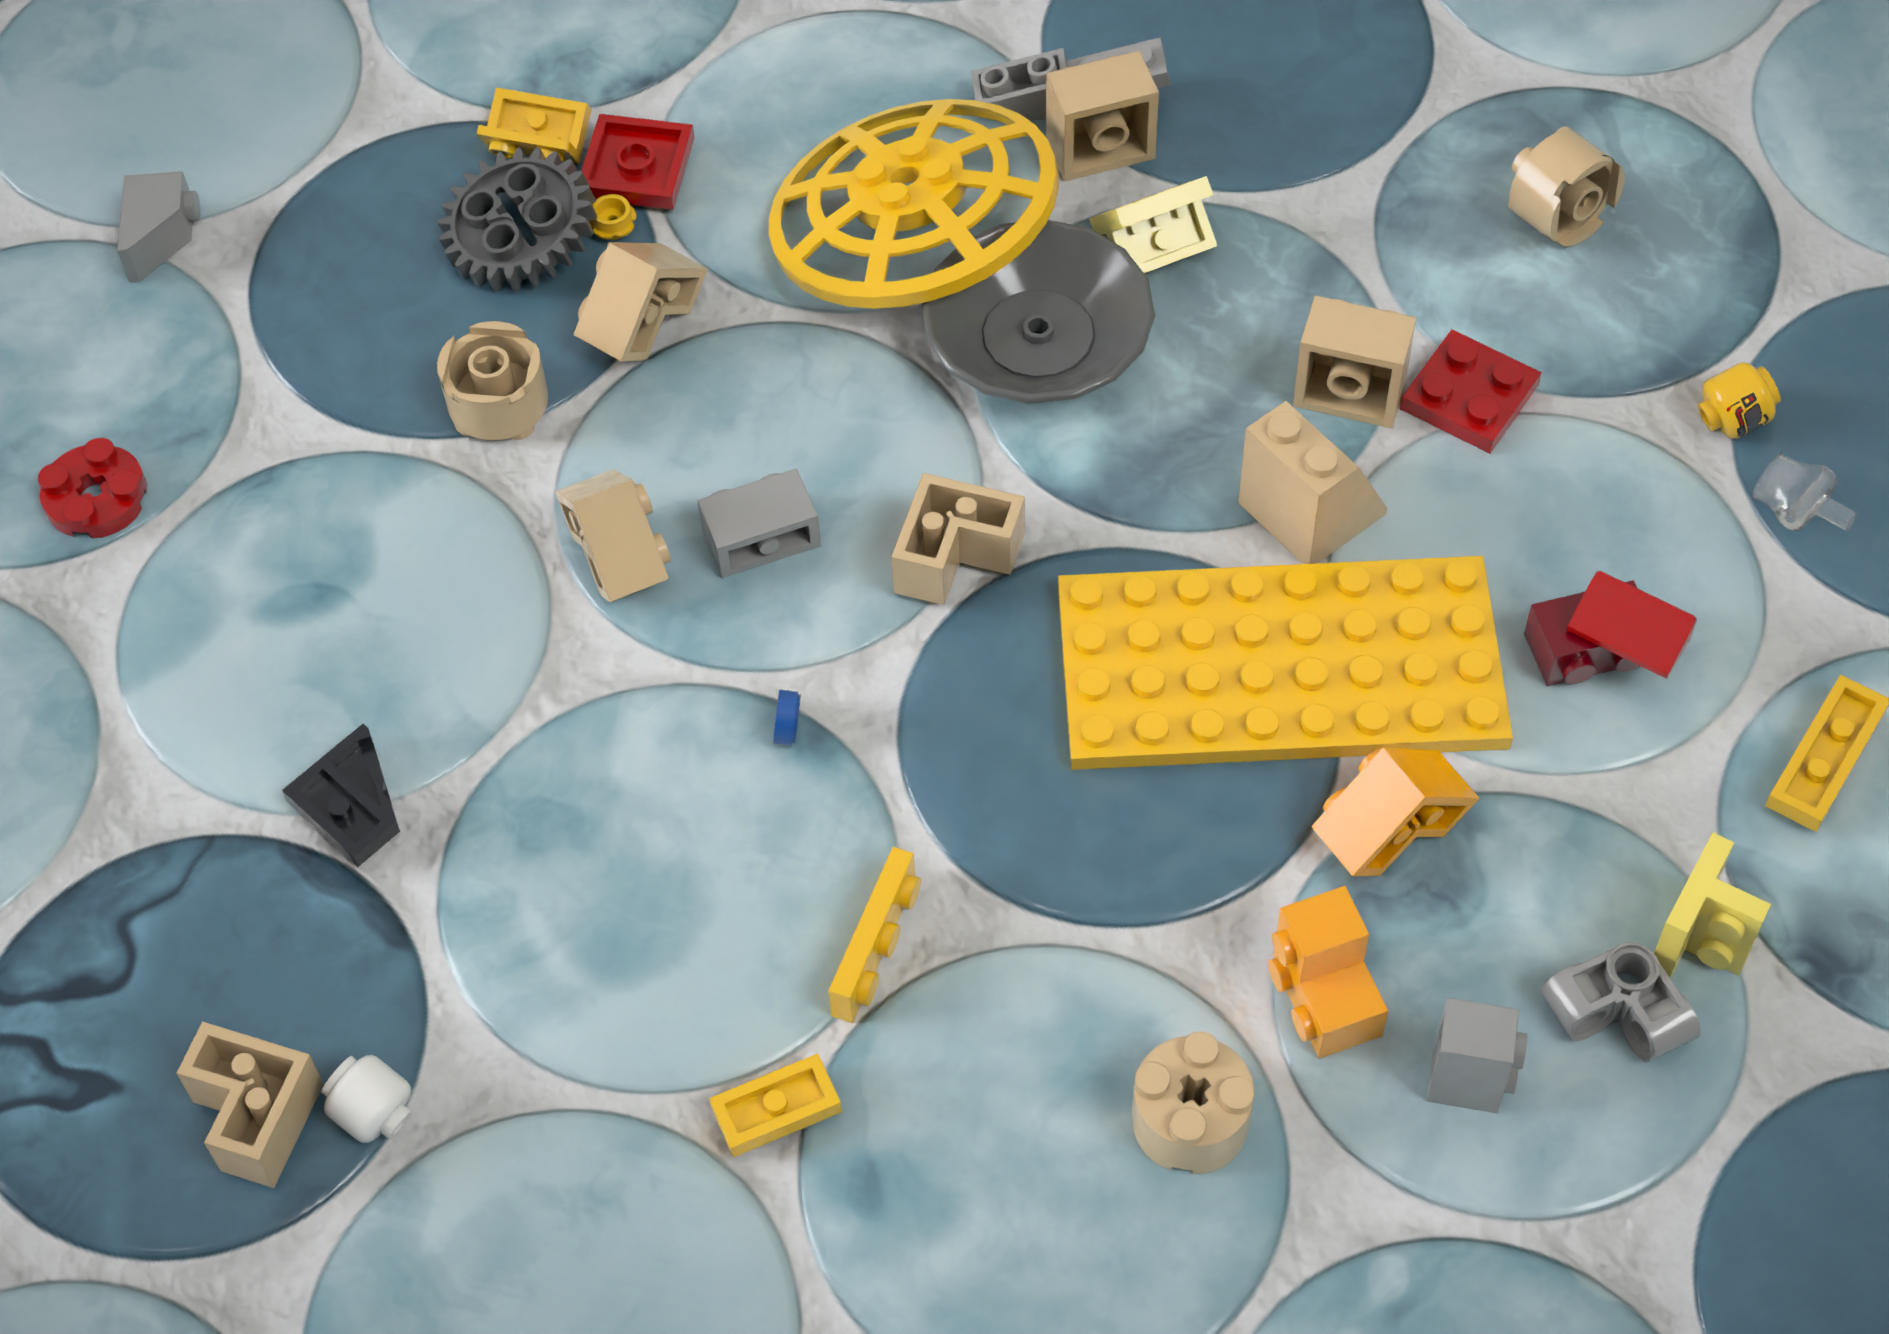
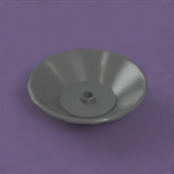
M1052 220L1047 221L1034 241L1020 255L987 279L960 292L921 304L926 341L949 373L985 395L1027 404L1077 399L1116 381L1144 352L1155 318L1149 280L1125 248L1090 228ZM1015 223L998 225L974 236V238L984 249L1000 238ZM955 248L934 269V272L951 267L965 259Z

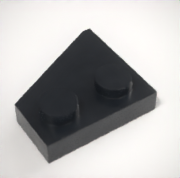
M364 724L360 725L282 790L286 801L357 867L400 832L369 728Z

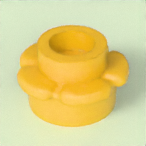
M609 194L598 198L593 203L597 218L589 221V223L594 228L593 231L596 236L602 239L616 240L632 232L634 229L633 222L637 216L634 208L630 206L624 197Z

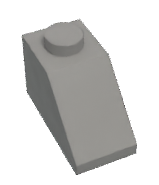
M183 171L124 176L117 252L129 283L140 282L192 239L193 220L200 219V202L197 192L189 190Z

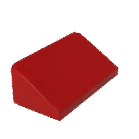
M1597 571L1567 626V631L1667 679L1689 643L1697 619L1694 615L1602 571Z

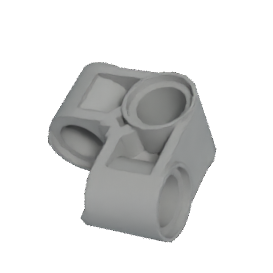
M1628 942L1620 944L1584 963L1569 966L1549 978L1541 988L1542 995L1571 1040L1575 1042L1592 1037L1617 1021L1632 1051L1640 1060L1647 1063L1700 1036L1699 1021L1691 1004L1677 990L1659 963L1656 955L1648 947L1640 943ZM1622 972L1631 973L1641 983L1628 984L1622 981L1617 974Z

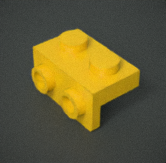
M496 87L487 126L478 125L476 135L489 148L488 151L496 156L497 153L502 152L505 158L513 159L517 148L521 147L524 154L531 155L534 149L539 147L545 158L556 151L562 162L571 159L573 163L579 164L592 109L587 103Z

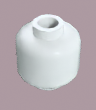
M366 1055L358 1060L353 1056L348 1057L330 1076L321 1091L327 1096L324 1104L325 1114L361 1143H369L381 1134L390 1140L399 1132L412 1114V1111L405 1106L411 1093L410 1084L374 1055Z

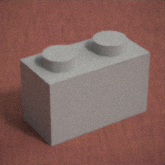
M797 468L783 473L769 474L758 481L733 489H722L708 497L697 500L702 531L722 578L821 546L818 515Z
M1447 997L1433 1048L1427 1102L1498 1114L1504 1093H1515L1518 1071L1524 1065L1527 1033L1517 1032L1519 1009Z

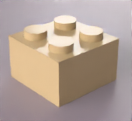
M1140 51L1112 56L1107 59L1046 73V138L1052 148L1064 182L1156 158L1159 91Z
M1314 296L1300 342L1293 407L1393 429L1406 383L1417 317L1403 315L1392 310H1380L1352 304L1341 299Z

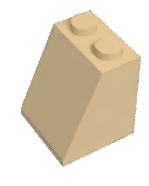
M1287 401L1246 428L1238 503L1302 564L1319 563L1386 515L1387 507L1361 469Z

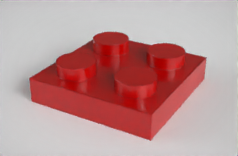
M599 114L581 170L595 199L597 200L604 195L615 194L624 197L630 205L674 210L695 138L693 124Z
M1451 329L1403 394L1400 410L1491 454L1539 386L1542 372Z

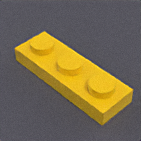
M1840 674L1770 793L1765 807L1817 832L1889 706V698Z
M892 847L828 990L832 1017L853 1024L860 1006L868 1007L875 996L879 983V974L876 973L882 956L888 958L892 956L900 935L901 927L897 922L903 908L908 910L913 908L920 891L921 878L915 876L914 853L896 847Z

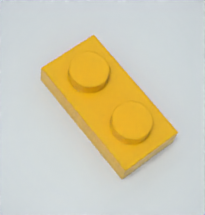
M818 1053L709 1098L711 1109L733 1158L842 1112L840 1099Z

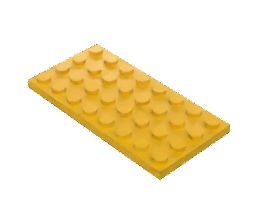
M1483 556L1058 575L1071 770L1368 756L1371 752L1383 747L1439 750L1440 753L1506 750L1511 748L1513 740Z

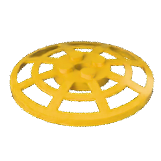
M942 99L893 107L867 116L842 128L819 143L797 163L786 176L774 197L769 214V238L777 262L786 276L803 291L824 301L847 307L871 309L905 307L934 301L960 292L987 279L1011 263L1034 241L1046 225L1056 204L1059 189L1058 166L1049 141L1039 128L1021 114L1000 105L976 100ZM947 115L977 116L996 120L1006 125L988 129L972 120ZM939 126L957 128L973 134L951 144L933 138ZM917 127L912 136L887 145L877 139L880 136L897 130ZM1028 136L1033 140L1039 154L1040 174L1038 182L1009 176V158L1002 141ZM987 146L993 157L992 172L966 170L961 156ZM856 149L867 155L853 171L831 174L839 163ZM832 155L819 169L815 178L803 181L811 170L828 156ZM913 182V183L910 184V185H907V186L905 185V183ZM967 187L985 189L979 199L968 210L958 217L954 214L952 209L960 202ZM847 188L850 201L826 218L821 208L822 193L824 191ZM1003 192L1031 199L1028 207L1015 224L983 249L969 232V229L990 213L1000 200ZM807 196V213L813 230L791 250L785 241L782 231V217L789 201ZM857 217L866 226L876 229L873 240H865L852 237L839 231V229ZM933 222L939 227L918 236L894 240L896 232L917 229ZM951 241L965 259L951 267L924 276L899 281H886L890 257L919 253ZM824 242L845 253L869 257L864 282L849 281L826 275L809 267L804 261Z

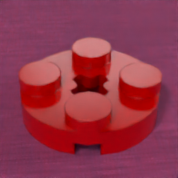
M94 438L85 445L64 453L52 464L43 467L38 474V482L40 484L39 498L50 523L61 533L73 537L72 531L89 533L90 538H103L123 530L138 517L142 510L140 501L144 496V492L147 494V481L137 459L127 450L114 446L112 441L106 438ZM100 485L102 493L93 497L89 492L82 495L88 487Z

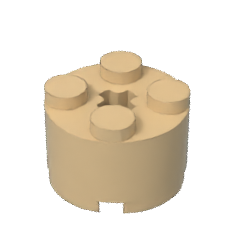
M1566 126L1561 127L1554 134L1540 142L1534 149L1526 147L1516 156L1512 165V170L1516 175L1510 189L1508 208L1550 240L1567 247L1577 245L1593 235L1604 223L1598 216L1607 204L1615 208L1624 187V169L1612 157L1574 130Z
M499 321L481 322L468 327L469 333L456 341L453 336L440 351L437 371L448 413L457 432L461 435L484 440L508 438L522 440L531 435L535 424L544 414L548 404V388L540 351L536 343L527 338L525 331L518 326Z
M1193 1032L1188 1036L1168 1040L1154 1048L1140 1064L1134 1081L1133 1132L1144 1153L1159 1166L1170 1170L1173 1167L1192 1170V1174L1210 1173L1230 1163L1242 1150L1251 1122L1254 1084L1247 1065L1235 1051L1217 1041L1212 1034L1206 1032Z

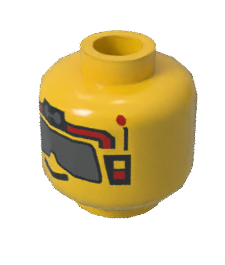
M1742 362L1707 379L1702 388L1704 401L1699 403L1697 407L1703 422L1711 432L1720 429L1727 437L1737 439L1771 422L1776 414L1775 405L1781 402V397L1773 378L1763 366L1755 368L1749 363Z

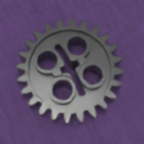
M520 147L516 149L511 160H506L503 153L499 152L496 157V165L490 167L485 161L481 160L479 162L480 174L475 176L468 172L463 173L467 182L465 188L458 186L450 188L456 201L442 203L441 206L447 217L438 220V225L443 231V234L438 237L452 266L458 269L462 278L472 277L479 288L489 281L493 290L498 292L505 281H508L513 291L516 292L519 290L522 280L527 278L533 287H537L539 274L545 272L554 279L557 277L555 265L561 263L571 267L573 263L568 255L570 251L584 252L586 248L580 237H588L594 234L589 221L597 218V213L592 205L596 202V199L583 172L577 171L571 159L562 162L556 151L545 158L541 149L536 147L530 157L526 158ZM501 192H505L521 219L528 226L537 242L535 246H529L522 236L518 226L498 197Z

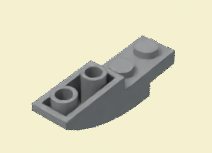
M1161 37L1067 60L1064 48L971 71L976 101L1000 105L1031 120H1046V73L1066 67H1074L1112 56L1140 51L1156 87L1161 88L1171 84Z

